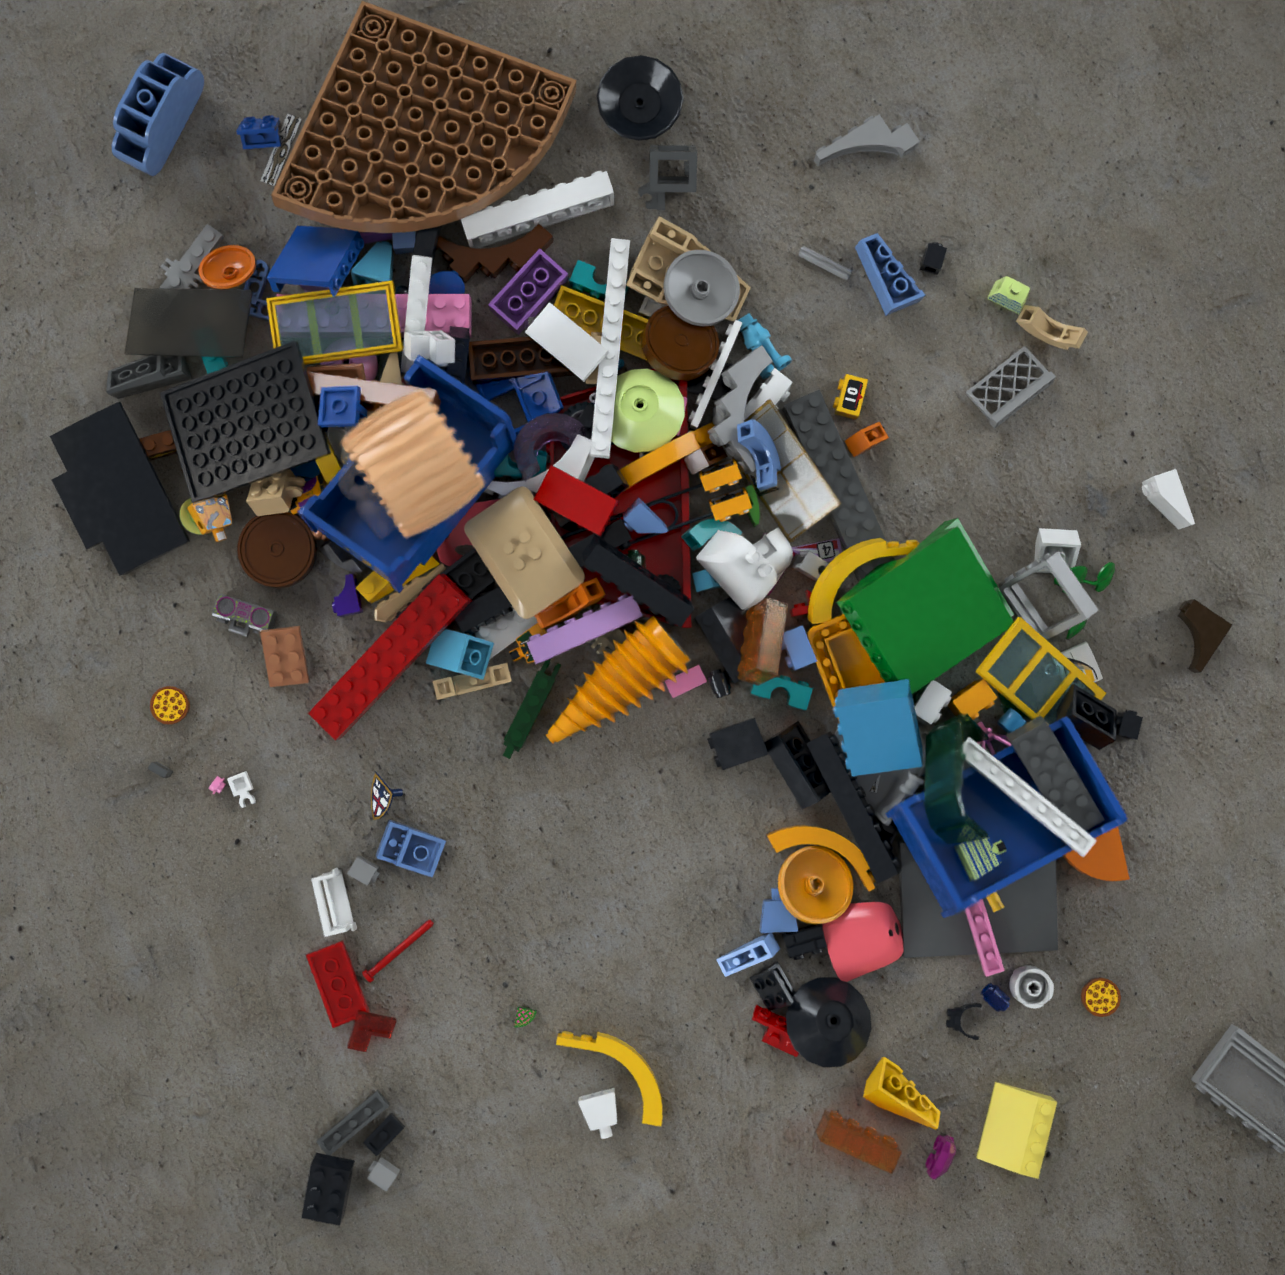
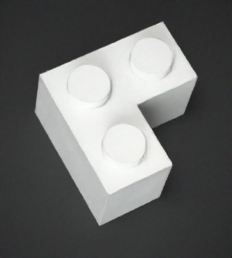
M442 330L404 332V355L412 362L420 355L425 359L433 361L437 366H447L448 363H455V339Z

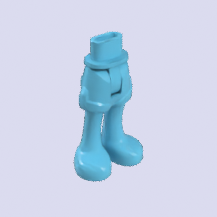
M750 313L738 320L742 322L740 332H742L744 344L748 350L753 351L762 345L773 360L778 371L792 362L789 355L781 356L775 350L769 339L771 335L768 330L763 328L757 319H753ZM769 364L760 373L761 378H768L775 367Z

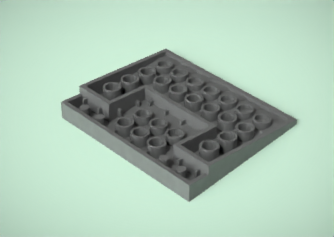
M898 842L899 859L902 864V871L899 873L904 948L903 957L978 954L965 910L946 918L942 917L941 912L943 910L906 843ZM1056 859L996 891L1005 906L1004 908L993 912L987 898H983L999 953L1058 950Z

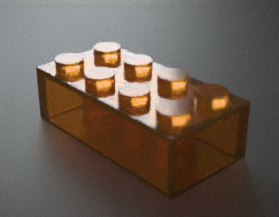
M767 597L747 610V623L743 631V636L745 637L741 647L742 656L738 666L739 680L759 686L778 676L788 604Z
M824 1110L815 1131L820 1142L893 1174L902 1154L893 1137L886 1134L881 1136L877 1134L875 1129L869 1126L863 1128L854 1119L849 1118L846 1120L841 1118L842 1115L834 1110L830 1112Z

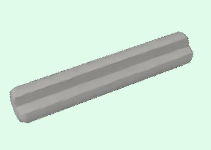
M805 246L799 251L800 257L844 280H847L851 274L850 269Z

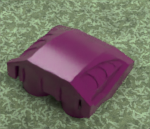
M947 1134L945 1136H937L933 1145V1150L936 1153H930L926 1160L927 1174L934 1180L949 1170L957 1152L953 1137Z

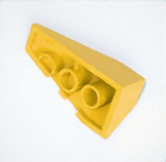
M882 1057L866 1080L863 1097L882 1109L932 1129H938L940 1119L938 1108L926 1095H921L915 1089L916 1084L904 1077L902 1074L903 1070L886 1057Z

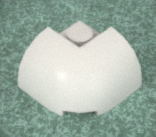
M779 528L772 530L753 544L762 553L767 562L774 567L777 575L785 571L791 564L793 550Z

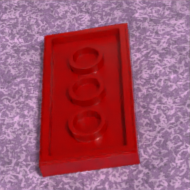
M553 465L550 466L533 499L599 536L602 535L619 502Z
M343 940L306 955L332 1028L370 1014Z

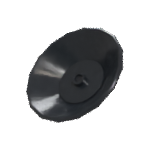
M643 55L627 57L610 66L600 80L596 96L599 114L608 128L621 137L637 141L654 139L670 130L680 116L684 100L681 82L672 68L659 59ZM642 101L643 104L638 105L637 102Z
M819 977L803 984L791 997L794 1003L788 1006L786 1012L787 1034L794 1049L808 1062L823 1068L841 1067L855 1060L865 1049L872 1030L870 1010L863 995L850 983L835 977ZM831 1018L835 1019L834 1025L830 1023Z

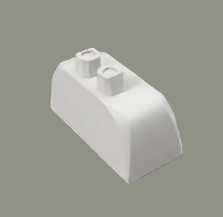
M718 530L697 555L698 562L742 610L761 602L777 583V574L774 567L767 562L759 550L738 534Z

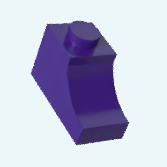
M355 574L345 575L344 589L338 596L334 597L335 602H332L333 612L337 613L339 617L363 613L360 593L356 589L358 583Z

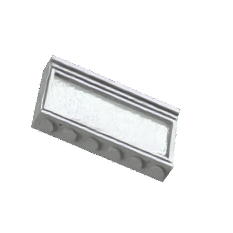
M1231 1024L1190 1080L1196 1083L1194 1087L1203 1094L1206 1092L1210 1094L1211 1101L1218 1106L1223 1104L1227 1107L1225 1111L1234 1118L1240 1117L1242 1119L1241 1124L1249 1130L1254 1128L1258 1131L1256 1135L1266 1143L1268 1140L1273 1143L1272 1148L1283 1154L1285 1152V1063L1239 1027Z

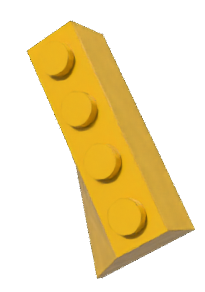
M431 556L424 566L420 563L402 586L440 564ZM372 571L356 587L371 604L395 590L389 581L375 571Z

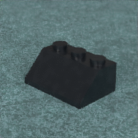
M1071 685L1057 707L1056 721L1068 717L1081 739L1098 750L1115 742L1117 710L1077 685Z

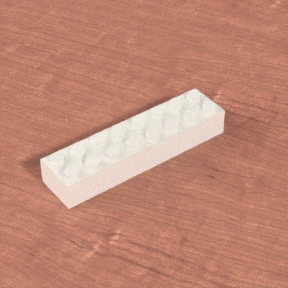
M597 171L586 178L578 177L568 184L559 183L555 188L549 190L541 189L534 195L529 196L526 194L512 202L507 200L496 207L488 206L482 209L481 212L461 219L470 248H482L529 233L538 224L542 227H547L614 205V191L607 171Z

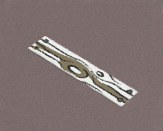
M287 114L280 131L282 145L281 147H274L261 178L262 182L275 186L301 118Z

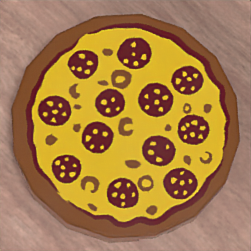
M166 686L158 689L153 694L150 701V710L152 716L157 721L163 724H176L187 716L190 710V701L182 689Z
M1102 977L1093 978L1082 988L1081 1001L1086 1010L1094 1016L1106 1017L1118 1009L1121 1001L1120 990L1109 979Z

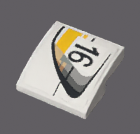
M1086 641L1061 652L1093 682L1103 679L1096 659ZM1051 657L1056 673L1060 676L1061 681H1063L1070 672ZM1077 678L1070 684V686L1075 684L1080 688L1086 687Z

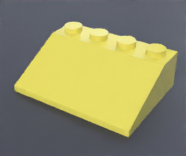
M995 1082L976 1158L1015 1173L1038 1179L1057 1101L1051 1096Z

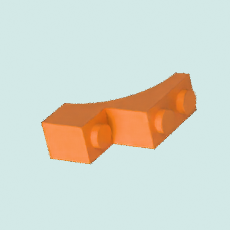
M592 579L580 584L572 592L535 615V618L541 630H544L575 617L581 609L598 603L605 596V593L598 579Z

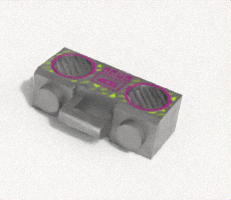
M218 593L212 616L217 617L216 621L225 624L231 621L228 631L248 637L251 628H253V633L259 635L261 630L272 629L278 612ZM237 621L245 623L246 627L236 626Z

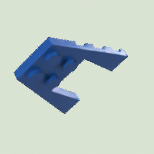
M550 372L476 385L479 395L488 401L514 389L516 390L528 422L514 429L519 444L524 442L563 409Z

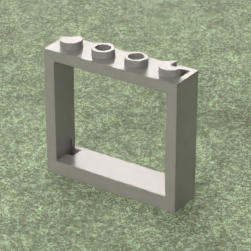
M1059 552L1052 555L1049 553L1045 554L1039 559V563L1035 560L1026 566L1027 570L1023 567L1014 573L1015 577L1013 574L1004 579L1005 583L999 587L1018 617L1025 620L1046 640L1087 620L1098 611V608ZM1045 566L1049 568L1079 611L1050 627H1047L1017 584V582Z

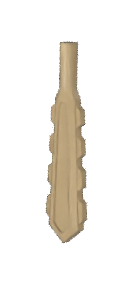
M443 563L427 575L412 579L411 584H405L403 586L404 589L400 593L394 592L389 595L388 600L379 602L374 611V620L385 623L392 621L399 611L404 610L409 602H413L417 595L421 594L423 591L422 587L446 570Z

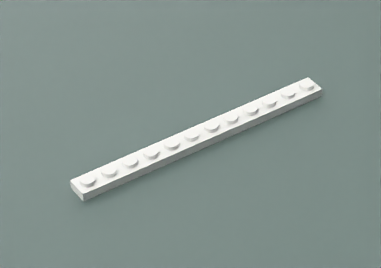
M611 238L601 345L609 353L599 363L590 457L609 459L630 248V240Z

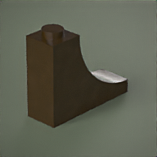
M1192 599L1182 603L1179 608L1180 613L1178 617L1188 626L1194 640V656L1188 669L1194 673H1201L1232 627V624L1197 600Z

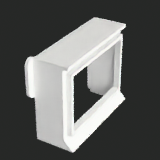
M334 868L331 872L312 878L324 936L347 932L349 929L352 932L355 931L357 925L353 921L342 870ZM322 880H323V884H324V888H325V892H326V896H327V901H328V905H329V909H330V914H331V918H332V922H333V927H332V928H331V925H330L329 916H328V912H327V908H326V904H325V899H324V895H323V891H322V886H321V882H320V881H322Z

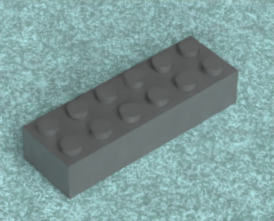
M1041 715L1006 735L1040 794L1084 831L1104 821L1103 816L1058 740Z

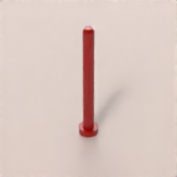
M427 920L369 971L365 969L362 972L365 979L371 983L379 971L433 926V921Z

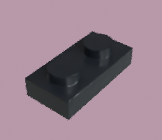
M391 1113L364 1140L363 1144L377 1157L405 1126Z

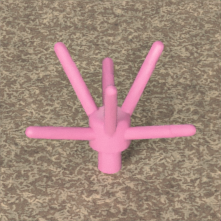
M983 722L976 724L979 731V740L976 743L981 744V747L985 750V743H987L992 755L996 754L990 742L993 738L1009 747L1011 746V743L1005 740H1008L1006 735L992 733V729L986 728Z

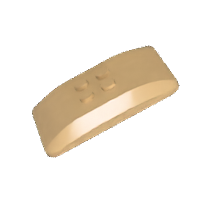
M518 487L470 519L465 524L464 531L517 614L524 619H530L582 584L585 574L539 503L533 500L534 496L531 491L526 487Z

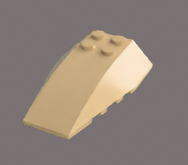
M659 216L632 266L626 286L660 304L668 305L664 295L663 284L665 274L672 262L678 256L688 251L710 250L697 241L693 234ZM738 275L740 286L739 299L734 310L724 319L735 322L751 288Z

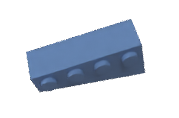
M878 233L861 239L855 246L886 316L916 304L926 296L915 285L914 279L905 272L904 266L900 261L898 262L894 258L893 252Z

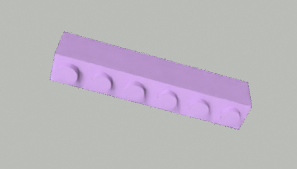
M625 594L619 597L618 602L614 604L607 602L601 605V609L596 612L593 609L583 613V617L578 620L574 617L565 621V625L560 628L556 625L547 629V634L541 636L538 633L529 637L530 641L526 643L535 663H542L642 618L643 615L637 602L633 599L634 596Z

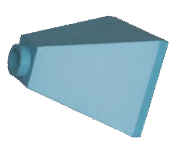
M377 242L353 267L351 275L354 286L393 281V248L389 242ZM386 290L365 294H386Z

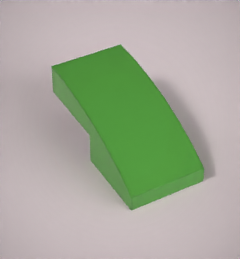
M753 485L745 488L752 505L747 515L753 527H756L759 524L760 510Z

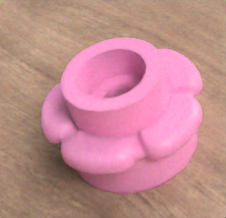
M217 776L209 787L213 791L212 794L216 792L221 793L226 786L224 778L222 779Z

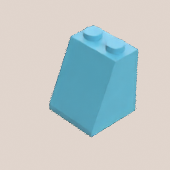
M445 629L431 643L426 664L484 680L494 643Z

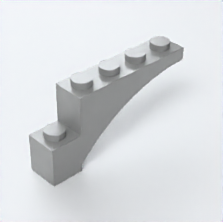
M879 114L875 117H868L863 122L864 124L859 127L854 126L844 137L838 136L828 147L822 146L816 151L814 162L817 166H820L829 160L843 155L866 151L892 153L902 158L917 149L920 141L908 123L903 126L898 125L890 131Z

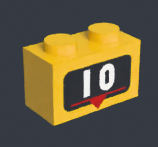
M846 374L843 379L840 378L837 390H840L839 397H835L832 407L835 408L834 414L855 420L859 417L868 379Z

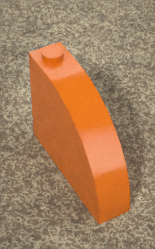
M1118 826L1094 838L1097 841L1085 856L1082 857L1075 850L1063 855V858L1072 867L1088 876L1106 881L1130 879Z

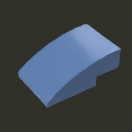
M388 820L376 853V858L433 878L446 840Z

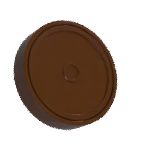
M668 305L658 309L650 317L642 333L641 345L645 358L657 372L670 379L687 381L702 376L710 368L719 351V337L714 325L696 326L680 319Z
M284 512L255 516L241 531L238 539L237 553L243 570L254 581L272 588H285L299 583L310 573L317 558V541L314 539L305 521L292 513Z

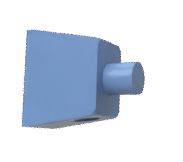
M771 888L772 899L763 900L760 932H798L796 917L784 906L778 888Z

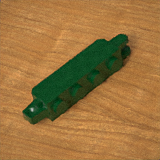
M551 659L546 660L541 670H538L504 738L503 745L507 747L503 756L508 759L511 758L514 750L519 752L523 748L556 682L555 678L561 668V664L557 663L551 676L545 674Z

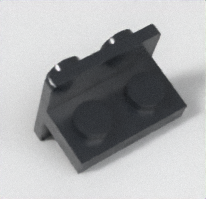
M778 962L771 964L761 973L750 977L754 988L769 1011L790 1006L794 1003L791 997L796 992Z

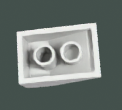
M1176 469L1153 476L1142 482L1143 494L1178 530L1195 524Z

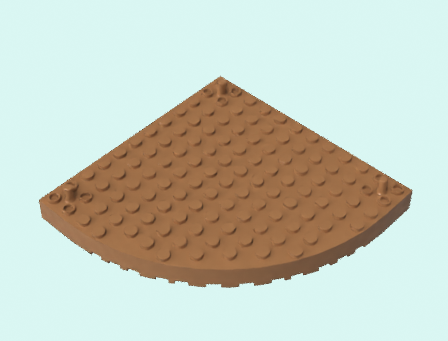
M362 1L271 194L274 206L336 228L373 233H406L434 228L463 219L505 196L521 183L540 163L552 146L576 94L577 80Z

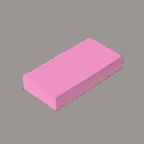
M699 665L687 670L688 674L682 672L676 675V683L669 679L664 681L672 698L707 682Z

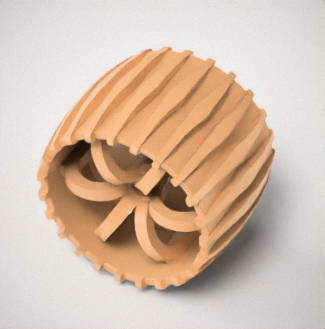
M422 390L400 397L378 409L359 423L341 441L345 452L351 453L349 455L350 460L358 462L355 466L356 469L366 474L363 477L364 481H368L374 486V489L371 490L372 493L378 492L377 495L382 498L379 503L381 506L385 505L387 510H389L387 512L388 516L393 517V523L399 527V531L404 537L418 534L447 519L466 505L484 487L482 475L475 473L478 469L475 464L470 465L469 463L471 459L470 454L464 455L460 448L464 444L462 441L458 443L451 435L455 432L454 429H447L443 423L446 421L445 416L439 417L437 415L438 407L430 405L432 402L431 398Z

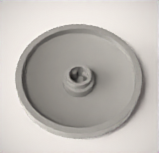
M692 250L681 254L672 262L664 278V295L669 307L680 319L692 325L711 326L723 321L734 310L739 299L740 286L736 272L728 261L711 251Z

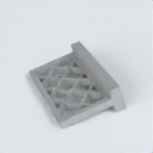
M1024 346L966 391V395L988 418L990 425L995 429L1053 384L1056 376L1051 371L1048 372L1028 348ZM1024 353L1029 358V364L1018 363V357ZM1006 366L1015 367L1014 376L1003 375V369ZM1017 367L1028 368V376H1016ZM1031 368L1039 369L1042 375L1039 378L1030 377ZM991 378H1000L999 387L988 386L989 380ZM1002 379H1012L1013 388H1002ZM1016 380L1027 381V387L1025 389H1015ZM977 389L985 390V398H976L973 392ZM988 390L999 391L998 400L987 399ZM1001 391L1012 392V399L1009 401L1001 400ZM986 404H998L997 411L990 414L986 409Z

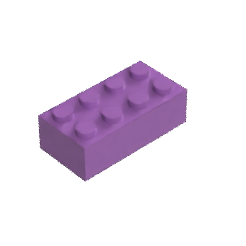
M539 248L488 304L489 309L519 335L556 295L561 285L564 286L569 280L568 273Z

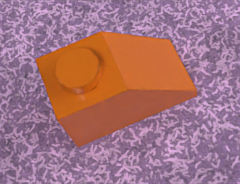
M877 422L861 429L844 442L849 452L852 453L853 457H856L889 437L881 423Z

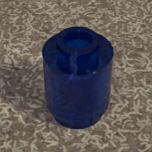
M989 983L981 991L983 999L996 1012H1003L1009 1007L1010 997L997 985Z

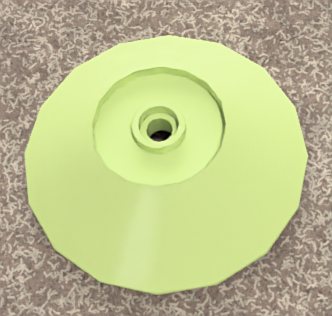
M634 369L618 375L611 442L619 448L634 453L652 452L669 443L679 432L685 417L684 398L677 384L668 377L651 369ZM638 404L644 405L642 408H637Z

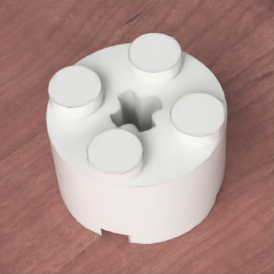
M1026 965L1016 968L1011 975L1009 982L1011 994L1026 1007L1040 1008L1052 998L1054 992L1053 982L1041 969ZM1033 983V984H1034V987H1031L1030 989H1028L1029 986Z

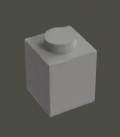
M358 856L347 874L368 886L371 882L375 883L380 873L377 871L380 867L364 857Z
M380 1157L378 1162L374 1160L367 1170L370 1172L367 1179L387 1192L400 1169Z

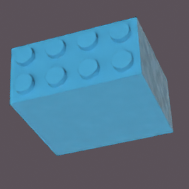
M909 679L838 690V697H835L834 715L835 718H839L838 732L839 735H843L844 740L842 741V750L847 752L846 767L851 770L852 776L923 767V745Z

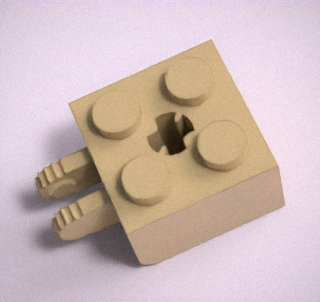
M291 469L253 482L251 483L246 502L257 516L288 512L292 499L302 495L303 490L301 488L305 485V480L302 477H296Z

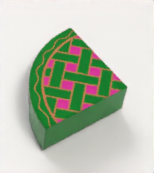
M518 1007L514 1027L528 1025L534 1019L537 1010Z

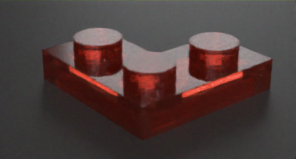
M358 1010L347 1043V1049L367 1052L372 1035L391 1039L396 1018Z

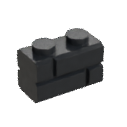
M820 924L799 928L798 932L782 934L788 957L794 960L802 959L805 957L804 954L810 952L813 955L823 952V948L827 947Z

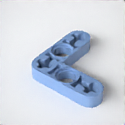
M257 260L254 273L245 283L239 306L245 314L269 321V315L264 316L262 314V309L267 306V301L261 298L270 269L264 261ZM261 265L265 269L264 272L261 271L259 274V278L262 279V281L257 279L258 271L256 270V268H260ZM252 283L259 284L260 287L257 292L250 291ZM251 301V304L258 308L256 310L255 308L249 307L247 310V308L244 305L245 303L248 304Z

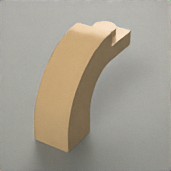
M1024 305L1016 320L1031 335L1050 345L1066 350L1069 347L1079 349L1088 333L1085 328L1069 326L1053 320L1040 307Z

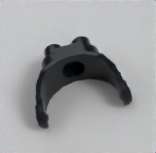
M969 1003L961 1007H954V1009L947 1008L949 1020H946V1027L953 1028V1030L959 1031L964 1036L973 1040H979V1036L969 1035L963 1031L960 1019L965 1010L971 1007H982L981 1003Z

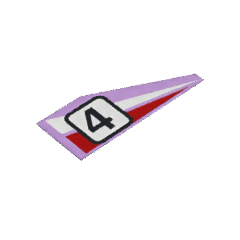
M839 538L792 547L796 554H799L800 551H811L826 562L832 561L842 553Z

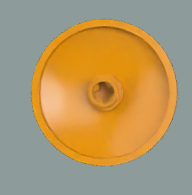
M807 846L790 854L782 864L778 875V891L784 906L794 917L809 924H824L837 919L848 908L853 896V879L847 864L837 853L822 846Z

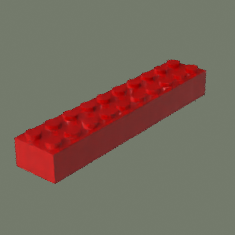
M438 574L308 714L334 740L342 738L472 600L445 574Z

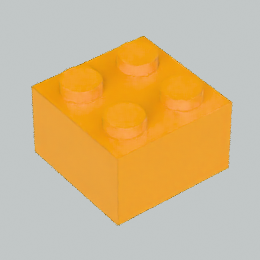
M977 679L952 696L948 707L958 720L972 721L979 716L978 712L980 710H987L995 704L994 700L998 697L984 679Z

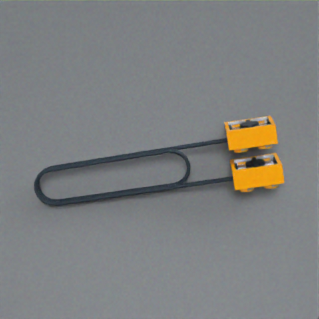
M735 458L700 471L701 484L646 503V505L651 507L659 503H666L673 507L676 516L674 522L667 527L668 531L713 515L715 521L720 520V522L729 520L731 515L748 513L752 505L745 487L710 499L711 513L675 525L679 517L678 510L672 502L667 501L669 498L702 486L705 492L709 490L711 493L721 489L720 486L728 484V486L737 484L738 480L742 479ZM619 513L611 516L609 522L623 517V514ZM582 527L566 533L561 538L564 540L588 529ZM650 533L633 539L634 541L631 542V545L662 533Z

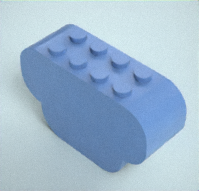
M166 53L159 54L153 62L150 60L144 61L135 72L116 108L113 119L116 133L112 141V154L117 159L151 176L158 174L201 96L204 86V76L201 71Z

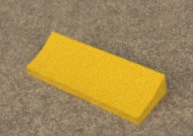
M561 285L554 306L590 336L591 332H602L605 302ZM623 310L620 350L647 360L642 350L641 337L648 319Z

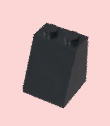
M750 718L709 733L710 738H707L710 749H715L717 755L714 756L715 763L722 770L768 755L755 718Z

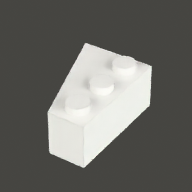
M774 368L766 382L761 385L755 396L745 406L744 421L770 399L776 408L779 409L777 407L780 401L785 402L791 394L788 391L793 382Z

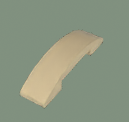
M508 663L487 668L484 680L461 674L435 680L433 685L436 698L439 700L512 682Z

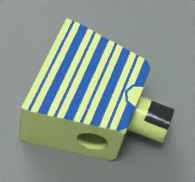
M1005 276L994 283L987 299L1020 314L1028 298L1030 287Z
M989 837L954 846L970 881L977 880L999 865L1001 860L998 855L1006 852L1003 841L992 844Z

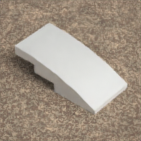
M550 302L525 331L529 337L582 381L589 377L609 353L607 349Z

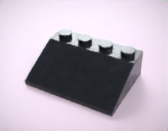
M728 597L694 617V620L733 684L782 655L753 606L742 610L731 597Z

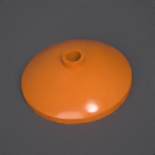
M222 246L211 251L202 259L199 265V276L203 283L211 288H235L245 283L252 276L256 268V260L253 253L243 246Z

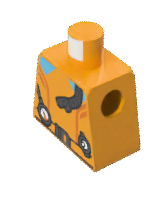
M227 494L198 501L187 507L202 535L212 532L216 542L227 539L224 529L232 525Z

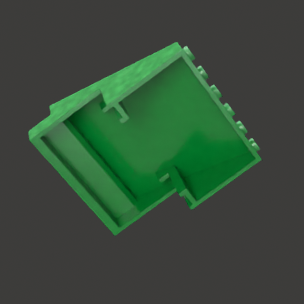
M958 518L944 521L906 557L877 565L837 601L841 612L845 615L885 682L909 679L912 694L1008 630L1014 623L1012 619L1014 613Z

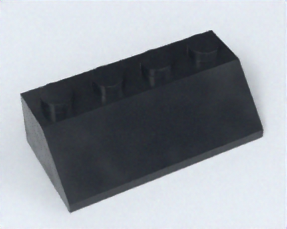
M799 721L769 738L764 744L777 769L803 810L822 800L831 791L806 744L810 742V739Z

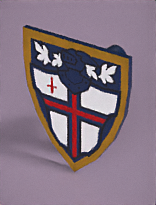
M375 772L371 788L373 820L381 819L386 815L393 797L403 795L402 789H390L377 772Z

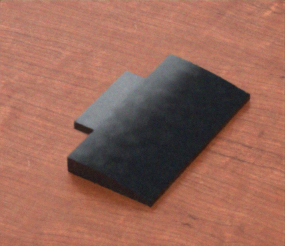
M121 402L108 406L50 436L67 472L52 479V482L85 548L90 549L103 542L119 576L126 575L190 542Z

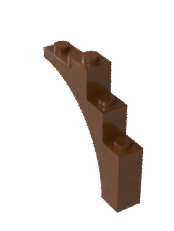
M538 224L518 240L494 248L464 247L439 236L436 251L438 249L443 253L442 257L448 263H451V271H456L466 284L480 267L483 274L487 277L492 276L494 279L509 263L510 267L515 272H518L539 248L545 252L554 242L552 234Z

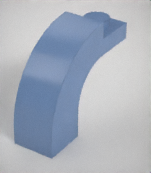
M754 419L738 424V443L750 451L755 461L757 488L762 491L777 486V472L781 471V465L771 436Z

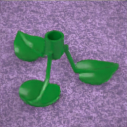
M1109 562L1104 565L1096 581L1085 580L1088 571L1085 566L1072 567L1070 570L1079 583L1096 586L1095 591L1101 592L1108 587L1113 578L1115 563ZM1055 578V579H1054V584H1056L1057 586L1061 587L1060 584L1058 583V581H1057L1056 578ZM1087 620L1069 628L1065 639L1068 640L1076 636L1084 628Z

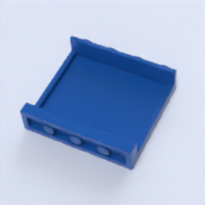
M297 226L267 275L273 292H281L285 284L329 287L332 296L335 297L360 251L363 249L364 240L359 231Z

